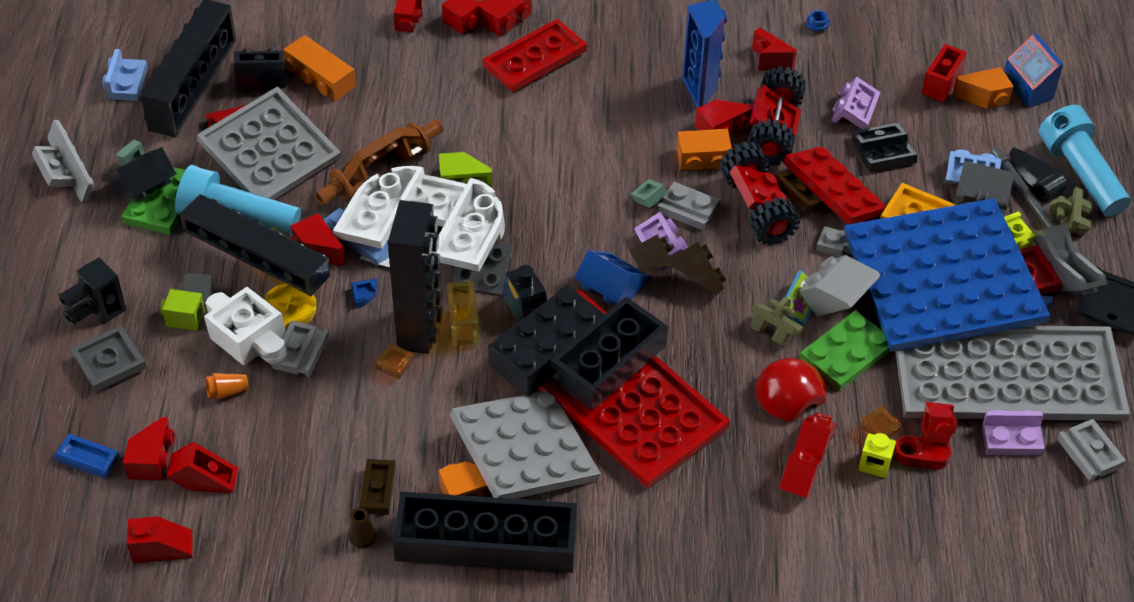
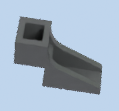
M1068 224L1032 231L1035 235V245L1040 247L1062 282L1058 292L1068 291L1069 295L1080 293L1085 295L1098 292V286L1107 284L1104 273L1076 249Z

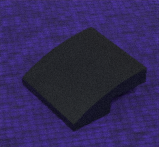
M899 123L852 131V138L857 151L870 172L917 163L918 154L908 144V133Z

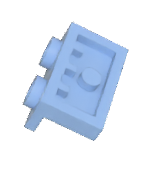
M114 50L112 58L108 60V73L103 76V88L107 90L109 100L138 101L148 68L146 60L122 59L121 50Z
M966 150L951 151L947 162L945 183L959 184L964 161L1000 169L1001 159L995 158L992 154H981L979 156L970 154Z

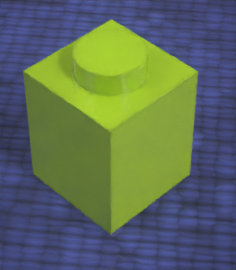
M170 289L167 298L162 300L160 306V313L164 316L166 327L198 331L205 312L202 293Z

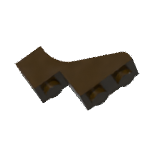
M659 234L629 250L641 273L654 267L668 266L677 269L712 292H720L725 288L723 283L727 280L719 267L714 269L710 259L714 257L707 244L701 246L698 241L671 256L669 252L673 249L665 236L660 238Z

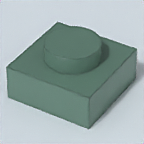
M133 140L116 155L120 166L145 154L141 142Z
M648 179L632 192L631 196L634 202L650 208L657 204L668 192L663 184Z

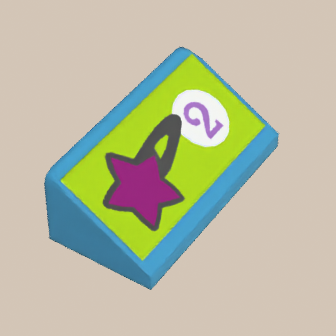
M799 270L786 295L791 300L790 308L796 311V314L793 318L785 316L805 327L812 309L799 291L806 285L805 280L809 276Z

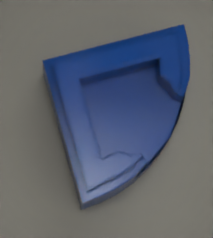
M377 278L350 283L355 309L367 305L374 299L378 289Z

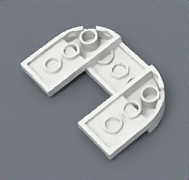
M402 166L391 168L392 173L384 174L380 178L376 174L364 182L354 194L333 229V233L338 239L382 249L389 238L399 200L433 204L434 216H438V226L443 227L439 234V247L436 252L440 254V263L479 272L496 239H502L505 230V220L501 201L496 197L495 191L487 184L470 178L468 183L465 184L425 175L423 167Z

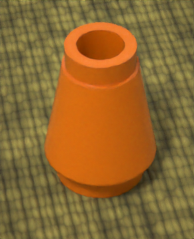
M212 373V376H207L205 380L208 398H215L216 401L248 391L246 374Z

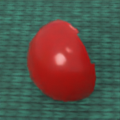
M783 358L771 362L762 370L755 385L756 398L763 409L772 416L792 422L799 418L802 412L810 405L815 404L818 407L826 401V388L823 378L814 366L802 359Z

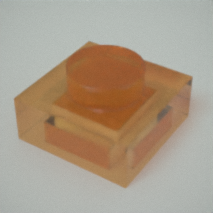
M390 343L375 361L376 369L400 379L414 361L413 353Z
M881 406L862 418L860 426L867 433L874 435L882 433L889 438L900 431L901 423Z

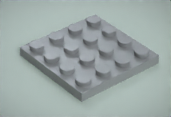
M278 87L197 134V141L244 191L273 200L341 157V152Z
M546 391L532 393L529 396L521 395L452 408L450 417L494 498L516 499L595 482L600 477V471L565 411L555 401V397Z

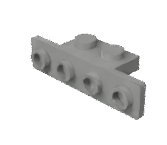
M53 120L48 134V141L51 146H34L32 156L49 187H73L80 201L87 202L94 188L93 180L88 175L84 163L80 160L75 146L72 145L68 138L66 130L59 120Z

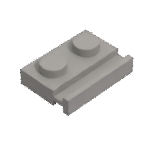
M673 182L667 191L668 193L663 196L662 202L657 205V213L661 212L662 215L703 231L706 223L710 221L718 209L720 199Z
M291 321L283 337L287 355L282 361L271 364L272 368L297 375L302 373L310 378L329 338V329H324L323 331L317 329L316 326Z
M1094 419L1071 427L1067 432L1062 431L1058 434L1057 440L1089 482L1097 476L1102 477L1123 468L1126 463L1125 458Z

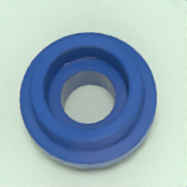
M815 10L807 17L806 25L809 29L820 32L829 28L830 19L826 12Z

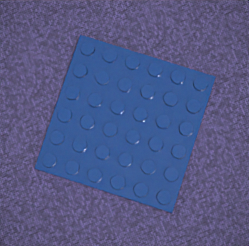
M995 198L844 225V234L854 260L878 271L881 275L867 290V293L891 352L1049 322L1050 314Z

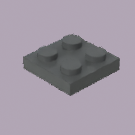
M121 325L71 348L74 359L96 392L147 368L145 360Z

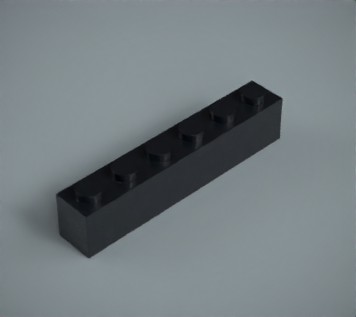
M199 194L180 213L184 232L309 296H312L331 276L329 258L324 254L315 252L305 247L302 243L283 236L279 231H273L263 226L257 220H251L241 215L235 209H229L221 205L215 199Z

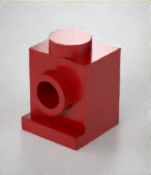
M397 0L394 9L395 31L414 32L416 23H420V19L423 16L422 0Z
M925 402L921 429L927 442L949 444L950 438L955 434L957 419L953 417V404Z

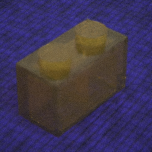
M474 281L446 283L452 346L479 344V322Z

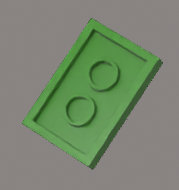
M173 167L177 175L170 178L172 183L161 189H158L156 186L148 190L149 195L138 201L132 198L121 216L123 224L171 235L181 218L175 211V200L179 183L186 170Z
M855 310L800 352L799 359L805 360L814 366L821 377L840 392L890 352V348L883 331Z

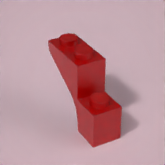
M447 0L442 4V22L461 35L481 24L500 37L532 14V0Z
M816 412V415H810L803 420L794 452L789 455L779 489L805 498L811 494L821 462L838 423L832 422L833 417Z

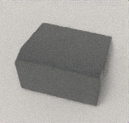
M187 273L184 279V291L202 293L204 307H206V301L213 295L214 290L212 276L209 274Z

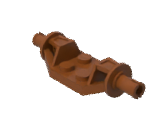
M436 118L423 127L411 122L406 125V128L397 127L357 151L343 166L341 171L333 169L329 172L331 183L314 192L316 200L321 206L326 205L338 196L346 202L351 201L354 193L369 179L365 170L371 166V163L376 160H383L391 154V151L404 163L419 153L423 155L429 153L431 149L429 140L444 132L442 123ZM350 179H352L356 183V185H354L353 187L349 182Z

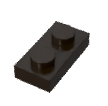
M791 170L775 175L780 190L805 213L824 207L825 203Z
M367 459L359 508L367 510L368 514L389 515L396 472V460Z

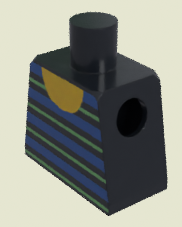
M522 265L505 274L503 297L519 322L547 301L546 290L533 268L529 265Z

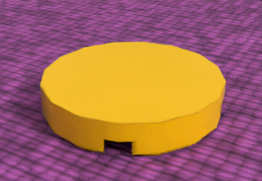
M285 283L275 286L265 295V301L282 313L285 330L288 329L291 321L307 324L316 314L317 304L314 294L309 296Z

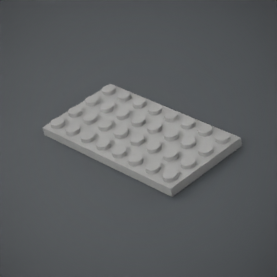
M1026 326L895 351L904 418H923L925 402L953 404V417H956V419H984L987 411L994 410L1042 411L1043 420L1088 421L1094 419L1095 421H1128L1130 416L1111 327Z

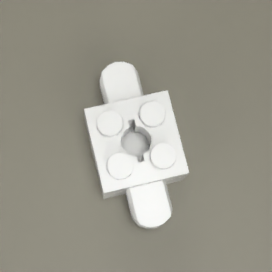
M246 287L231 298L219 292L207 299L206 308L208 314L204 318L210 339L242 365H246L258 355L270 364L278 363L286 357L287 350L285 341L282 339L286 333L282 313L251 289Z

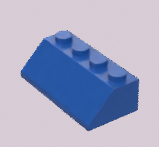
M717 0L688 5L682 79L697 108L708 103L717 89L718 78L721 77L720 60L723 59L722 42L725 41L723 28L727 22L725 10L720 8Z

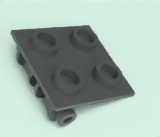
M964 161L954 204L959 205L995 198L1003 216H1005L1015 173Z
M495 242L479 272L455 266L451 287L503 296L504 277L513 260V255H511L513 244Z

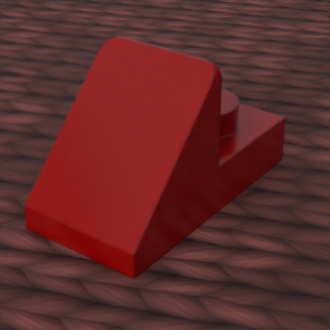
M761 27L754 31L752 50L760 54L759 70H770L773 67L777 70L778 66H782V70H786V67H790V70L795 68L797 49Z

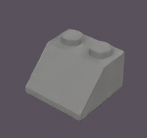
M846 255L838 258L832 256L820 264L821 269L818 272L813 273L805 280L806 285L799 292L818 317L851 308L881 275L878 271Z

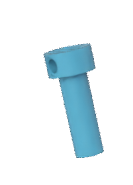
M1069 105L1048 116L1040 125L1038 132L1050 153L1054 156H1065L1105 217H1112L1124 211L1130 205L1131 198L1092 141L1096 128L1083 107L1080 105Z
M190 165L184 172L175 200V211L180 215L199 194H202L210 199H215L229 209L237 210L241 215L251 220H257L263 226L273 231H279L287 237H292L290 225L299 222L301 217V208L220 184L218 172L202 169L196 165Z

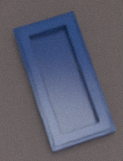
M68 434L54 454L57 462L106 479L119 460L120 454L117 450Z

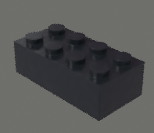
M567 285L488 345L489 366L522 394L529 396L550 380L551 359L599 320L604 313Z
M625 297L551 359L550 380L589 410L593 411L666 347L668 326L631 299Z

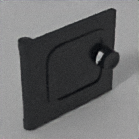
M1097 267L1104 273L1107 284L1098 286V292L1085 294L1076 314L1101 323V327H1111V331L1117 329L1134 336V282ZM1107 315L1115 317L1116 320L1107 318Z

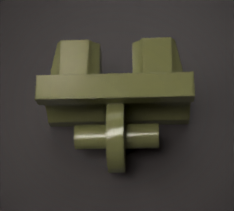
M1075 187L1071 197L1067 199L1064 196L1058 197V199L1050 203L1049 209L1052 215L1061 220L1060 225L1068 224L1070 234L1073 232L1084 236L1091 228V221L1085 219V217L1092 209V202L1083 199V190Z
M784 297L780 302L772 299L769 306L774 309L765 304L760 306L754 304L750 311L755 314L750 327L760 333H766L770 324L775 325L777 329L772 339L783 346L788 345L794 335L801 334L804 328L785 316L793 318L796 314V311L790 308L791 300L787 297Z

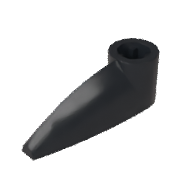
M1015 147L1011 149L1009 154L1016 170L1032 186L1033 193L1038 200L1048 202L1066 190L1067 181L1059 171Z

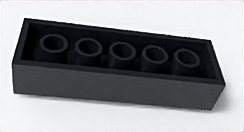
M203 0L199 7L195 8L192 18L184 25L182 33L178 39L174 40L171 50L163 57L161 65L157 71L153 72L150 82L140 93V101L143 105L144 119L146 120L148 131L174 138L178 135L236 42L231 5L212 0Z
M399 200L387 242L397 350L425 354L430 353L432 343L436 344L438 338V328L436 325L437 322L441 323L443 319V307L440 306L442 289H438L441 284V272L437 271L440 266V254L436 253L439 247V235H435L438 228V216H434L433 204Z
M400 492L393 538L395 561L573 573L578 503Z

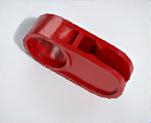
M908 435L899 437L896 440L893 455L900 464L937 470L943 469L948 465L952 451L948 444L927 442L924 437ZM909 446L914 449L915 453L907 455L900 448Z

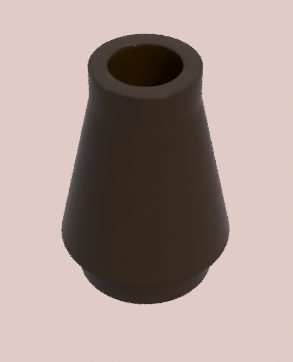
M363 508L354 509L350 515L351 520L347 538L355 547L366 548L373 543L377 532L367 510Z

